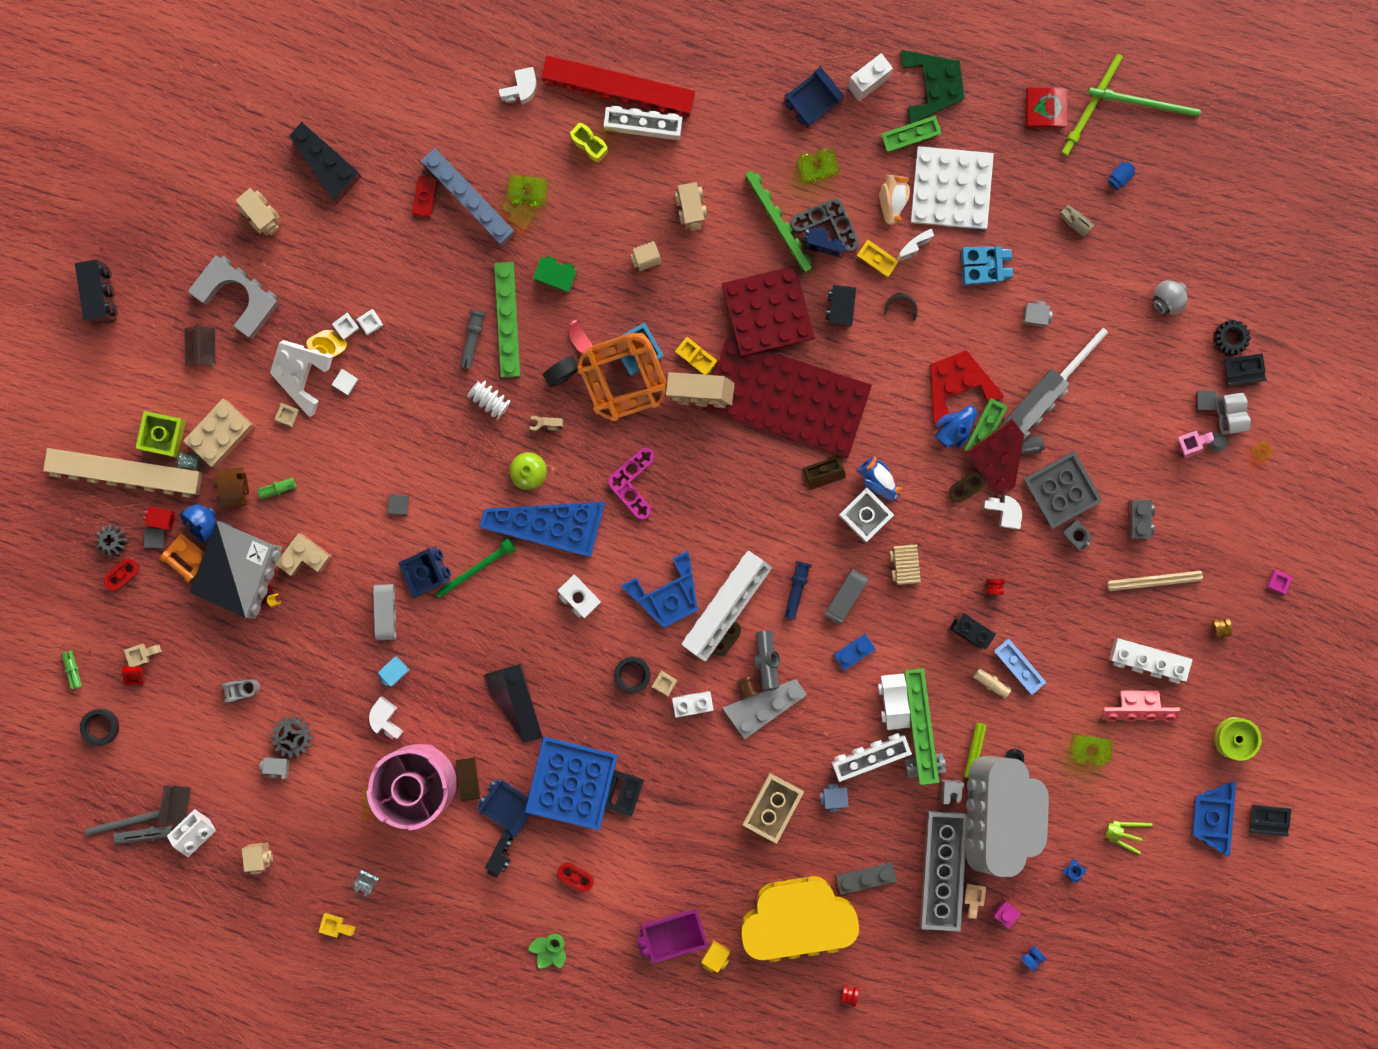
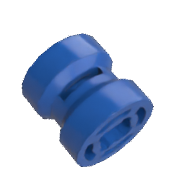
M1034 945L1029 949L1028 954H1024L1020 958L1033 972L1038 969L1040 963H1044L1047 960Z

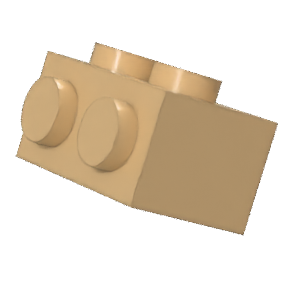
M268 842L249 844L242 848L244 872L250 871L251 875L260 874L262 871H266L267 867L271 866L270 862H273V853L269 851Z

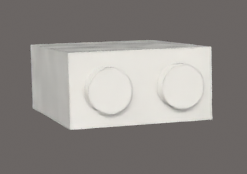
M881 53L850 77L848 88L856 99L861 101L890 78L893 68Z

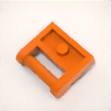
M180 533L170 547L160 556L159 560L170 565L189 584L197 574L205 551L185 534ZM175 552L193 567V570L191 572L186 570L171 555Z

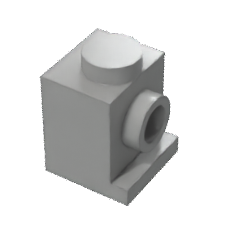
M265 757L260 762V773L268 774L270 778H279V775H282L281 779H286L289 777L290 758Z

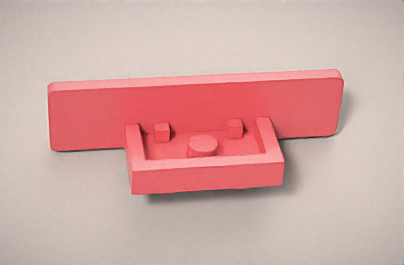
M1120 691L1121 708H1103L1101 720L1110 722L1116 720H1126L1129 722L1136 720L1148 722L1165 720L1171 722L1178 720L1181 711L1180 708H1161L1159 691Z

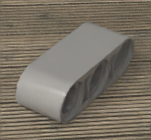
M394 584L374 585L376 641L396 640Z

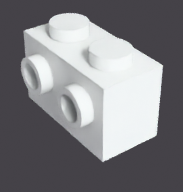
M194 809L167 837L176 850L189 857L216 829L210 819Z

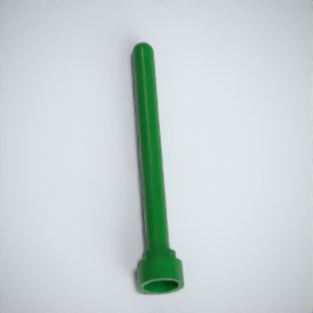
M509 538L504 540L498 550L436 592V596L439 598L443 597L504 554L511 555L517 551Z

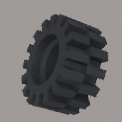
M1228 320L1220 324L1213 335L1215 336L1213 342H1216L1215 347L1220 349L1219 352H1224V355L1232 356L1241 353L1250 344V330L1246 329L1248 326L1246 324L1243 325L1242 321ZM1230 330L1237 332L1239 335V341L1235 345H1230L1225 340V335Z

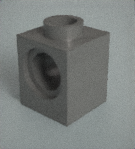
M1074 520L1061 532V535L1075 550L1080 548L1084 550L1091 544L1089 540L1093 537L1078 520ZM1076 531L1082 534V539L1079 542L1073 538Z

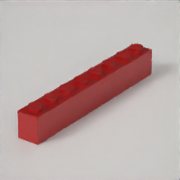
M549 55L546 56L541 76L545 85L551 87L560 85L564 86L563 89L568 91L576 89L582 91L585 95L593 96V94L601 95L600 98L605 100L614 98L618 99L622 104L630 105V103H635L643 109H648L649 107L656 108L657 112L666 114L668 111L682 118L690 117L695 98V90Z

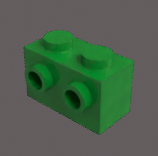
M546 256V258H540L533 280L570 294L578 272L574 269V265L566 262L562 265L557 263V259Z

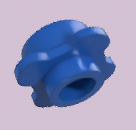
M1075 859L1071 860L1070 865L1063 869V874L1068 875L1073 883H1077L1086 873V868L1081 867Z

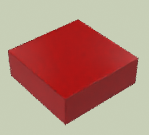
M142 667L122 668L124 685H144L145 679Z

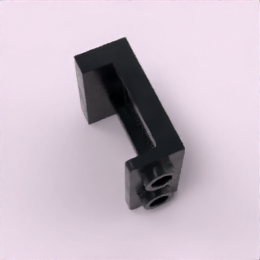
M958 613L948 628L980 650L982 648L986 650L996 636V633L965 613Z

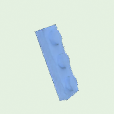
M1010 639L1005 640L994 650L995 654L1031 695L1047 683Z

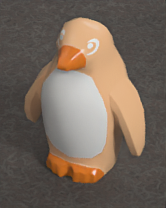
M886 174V182L881 186L879 193L880 205L884 220L890 225L902 221L900 213L910 195V188L907 184L909 181L908 177Z

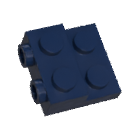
M818 226L810 229L806 228L803 243H806L805 249L842 258L846 245L842 244L843 241L838 239L827 240L829 232H825V228Z
M436 546L398 563L413 598L451 582V571L448 567L444 566L442 561L444 555Z

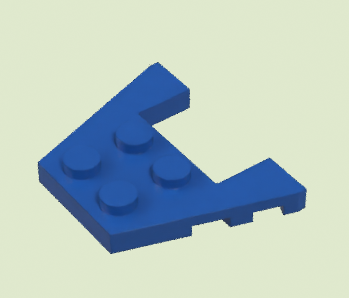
M688 551L672 558L681 577L646 595L637 577L621 585L664 628L698 610Z

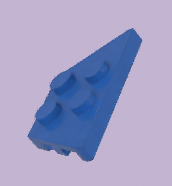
M1233 781L1195 795L1191 834L1226 856H1230L1236 793V782Z

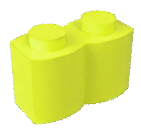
M578 123L570 132L574 144L585 150L593 161L599 163L608 154L605 142L599 137L593 136L592 131L586 125Z

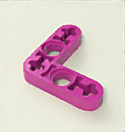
M643 448L609 478V485L639 519L648 518L651 514V508L630 482L653 463L655 456L649 448ZM643 452L646 454L650 452L651 455L649 457L651 460H644L641 463L644 467L640 468L634 459L638 458L639 461L643 457ZM629 464L637 466V472L633 475L626 472V467ZM623 470L624 474L630 479L628 481L625 478L622 479L620 487L618 485L613 486V478H620L622 474L619 472ZM627 491L635 493V499L632 502H628L624 498ZM639 498L642 500V502H639L640 506L647 507V514L645 516L643 514L638 515L639 509L636 506L634 509L631 507Z

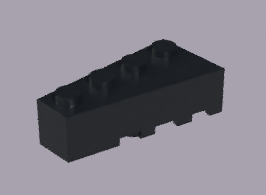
M303 122L289 135L332 200L338 204L362 177L361 174Z

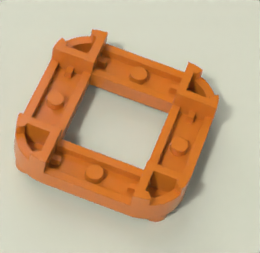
M629 333L590 346L582 353L579 359L578 373H581L594 404L593 410L597 415L599 414L606 419H610V421H617L620 417L650 407L654 409L660 405L666 396L667 381L654 348L643 333ZM632 354V356H635L646 387L613 398L600 365Z

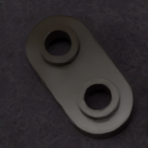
M979 473L967 475L950 487L948 492L950 499L957 503L963 502L983 488L984 478ZM972 479L977 480L976 486L971 485ZM955 490L961 491L960 497L955 495Z
M734 622L731 627L735 628V633L729 634L728 631L720 641L724 644V648L718 650L716 647L713 651L715 655L723 656L733 646L741 634V628L738 623Z

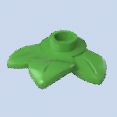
M551 934L547 938L539 937L529 946V951L538 953L537 964L540 969L548 967L552 963L561 968L566 961V954L563 950L564 939L559 934ZM557 940L558 946H552L551 942Z

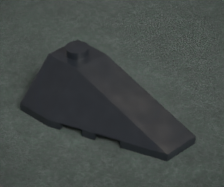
M518 664L486 673L485 676L491 695L522 741L525 743L542 738L523 665Z

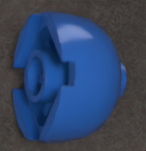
M198 504L191 505L179 514L183 524H188L190 527L189 531L199 541L206 542L210 539L216 523L215 516H217L211 507L206 508Z

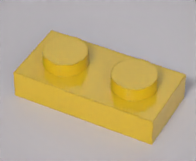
M869 240L866 241L857 254L858 258L887 278L899 262Z

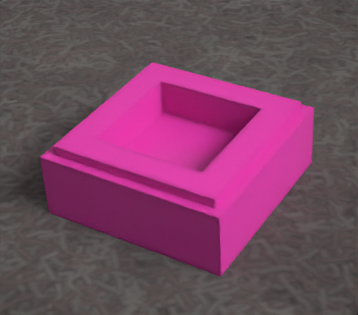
M1273 570L1266 588L1286 595L1293 577Z

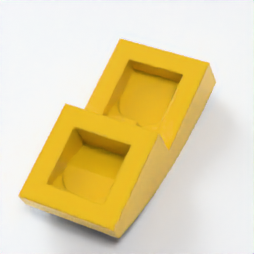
M688 337L684 339L675 351L703 375H709L718 364L715 358Z

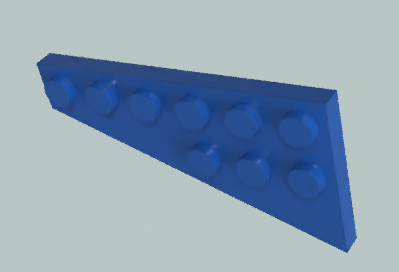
M606 501L484 509L480 528L591 557Z

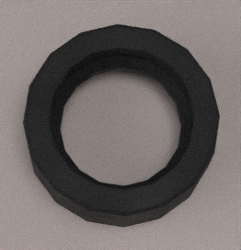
M568 356L548 368L542 375L548 385L554 387L577 373L578 364L573 356Z
M634 656L621 660L614 672L615 682L618 687L629 693L643 690L649 683L651 676L647 663L641 658ZM627 664H638L643 669L644 677L640 684L629 686L623 682L621 672Z
M107 709L89 711L80 722L82 738L92 745L101 746L110 743L119 732L117 717ZM96 716L106 717L110 722L111 730L104 738H95L89 732L90 720Z

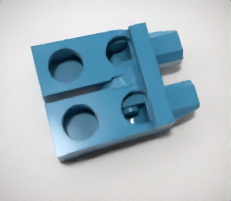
M1001 246L963 247L960 250L961 267H964L961 269L962 287L1001 283L1004 280L1013 278V269L1003 268L1002 262L1012 260V250L1002 249Z

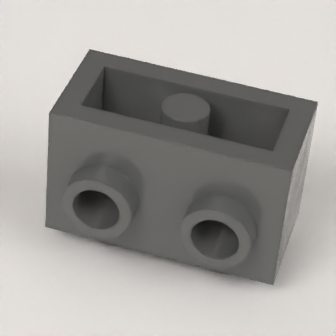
M1152 500L1128 501V539H1151V535H1154L1155 527L1152 524V516L1155 514V506L1152 504Z

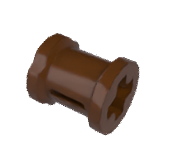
M753 675L737 680L743 693L742 699L759 694L755 690L752 681Z

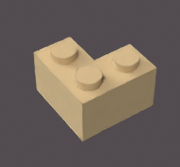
M298 533L276 565L290 576H295L304 563H307L317 572H322L333 556L303 534Z

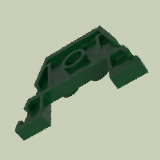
M907 50L900 51L902 69L922 66L927 104L908 106L910 124L927 118L965 99L960 60Z

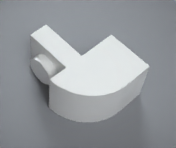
M533 67L514 71L517 86L499 89L502 101L509 103L520 98L523 105L535 96L537 82Z
M1003 496L1002 503H1000V499L990 497L988 501H983L982 509L1001 511L999 527L1020 529L1022 510L1015 499Z
M383 696L378 699L370 711V725L376 733H379L383 728L385 730L384 734L389 738L393 739L395 737L398 739L404 731L389 721L397 707Z

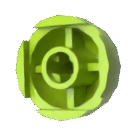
M521 453L510 464V479L514 485L522 490L537 489L547 478L546 463L535 453Z

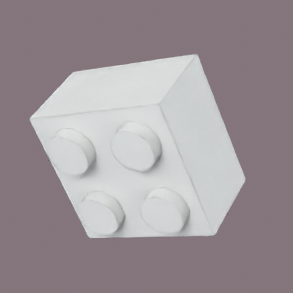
M865 488L838 516L864 542H867L894 514L868 488Z

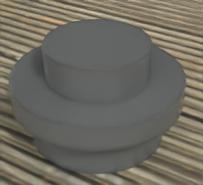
M1213 433L1214 441L1208 443V446L1212 451L1220 452L1226 448L1227 438L1222 433Z

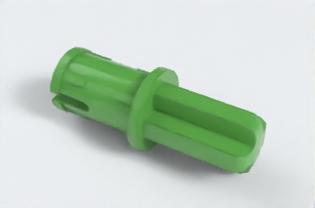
M291 477L280 482L274 481V484L259 488L257 490L259 498L265 499L277 494L280 496L281 493L297 489L294 478Z
M73 650L61 653L65 666L64 673L67 674L71 690L82 687L78 673L79 667L76 665Z

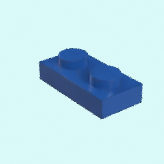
M864 633L833 655L845 671L876 650V648Z

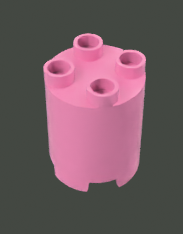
M413 744L402 747L383 757L375 765L369 779L367 791L369 806L381 822H386L400 829H419L432 822L450 805L457 791L456 774L450 760L434 746L429 744Z

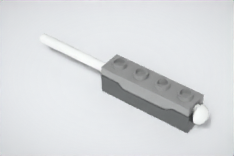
M1102 328L1060 375L1053 368L1049 370L1000 426L1013 418L1023 431L1025 439L1030 434L1029 428L1032 425L1036 427L1043 419L1041 415L1045 411L1049 412L1056 405L1054 403L1056 398H1062L1068 392L1066 388L1070 384L1066 381L1068 376L1108 334V331Z

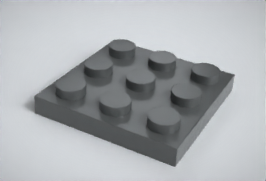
M1075 451L1023 479L1051 529L1102 502Z

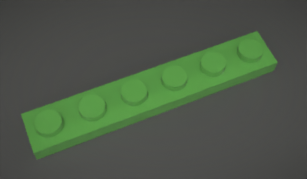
M752 170L745 174L747 182L804 274L808 273L812 269L810 266L812 265L811 259L807 254L804 255L801 248L803 247L797 238L794 239L791 235L793 231L788 222H783L781 218L783 214L778 206L774 207L771 200L773 198L767 189L764 190L761 186L763 181L759 174H754Z
M514 262L494 263L501 378L521 377Z
M924 668L905 670L919 785L939 784Z

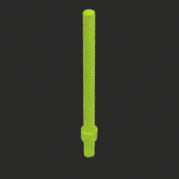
M1116 54L1097 89H1106L1123 59L1122 55ZM1093 96L1075 129L1069 133L1068 141L1061 152L1062 154L1068 156L1074 144L1078 143L1081 137L1080 133L1099 102L1100 97Z

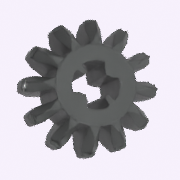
M109 524L108 529L102 526L101 530L103 533L97 531L96 535L99 536V539H94V542L99 543L96 549H102L101 554L106 555L108 553L109 557H113L114 553L120 555V549H126V546L122 545L123 542H128V539L122 538L126 535V532H120L121 527L116 526L114 528L113 524ZM114 538V542L108 543V539Z

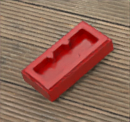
M418 176L412 214L431 217L438 179Z

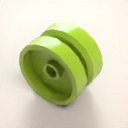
M1231 717L1221 721L1215 728L1213 735L1217 751L1224 757L1237 761L1248 760L1254 757L1260 750L1262 743L1258 727L1253 722L1239 717Z

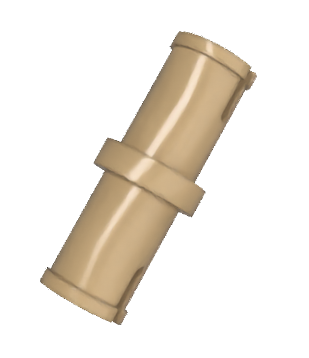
M980 667L975 671L973 678L984 684L989 691H994L1003 699L1011 692V688L998 681L996 676L992 677Z

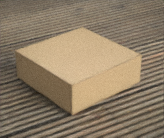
M281 403L274 421L293 428L300 410Z
M660 671L652 688L669 696L677 679Z

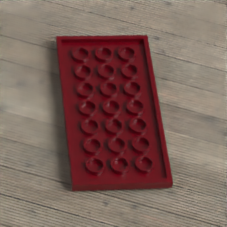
M727 337L714 375L725 376L735 383L732 406L726 405L725 408H716L712 404H707L703 411L848 458L872 384L770 351L740 357L736 340Z

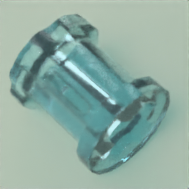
M181 451L177 466L179 469L184 467L198 471L201 457L199 455H188Z

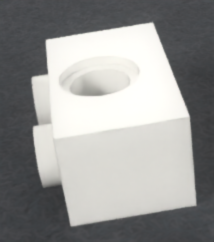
M573 575L558 590L560 593L558 597L565 604L569 602L574 607L572 611L579 618L581 616L586 618L601 603L576 575ZM576 592H580L584 596L581 603H576L573 600V595Z
M710 691L672 698L676 717L714 711Z

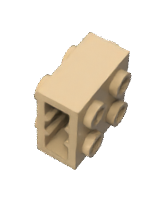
M697 182L679 185L678 191L675 192L677 207L681 206L682 209L679 210L681 225L685 224V229H690V231L700 230L701 226H704V220H707L706 206L701 205L704 198L702 187H698Z
M249 188L236 199L239 204L237 206L238 210L247 219L251 218L249 223L259 233L263 232L265 235H272L279 230L281 222L278 219L280 215L270 205H266L268 201L258 190L254 192Z

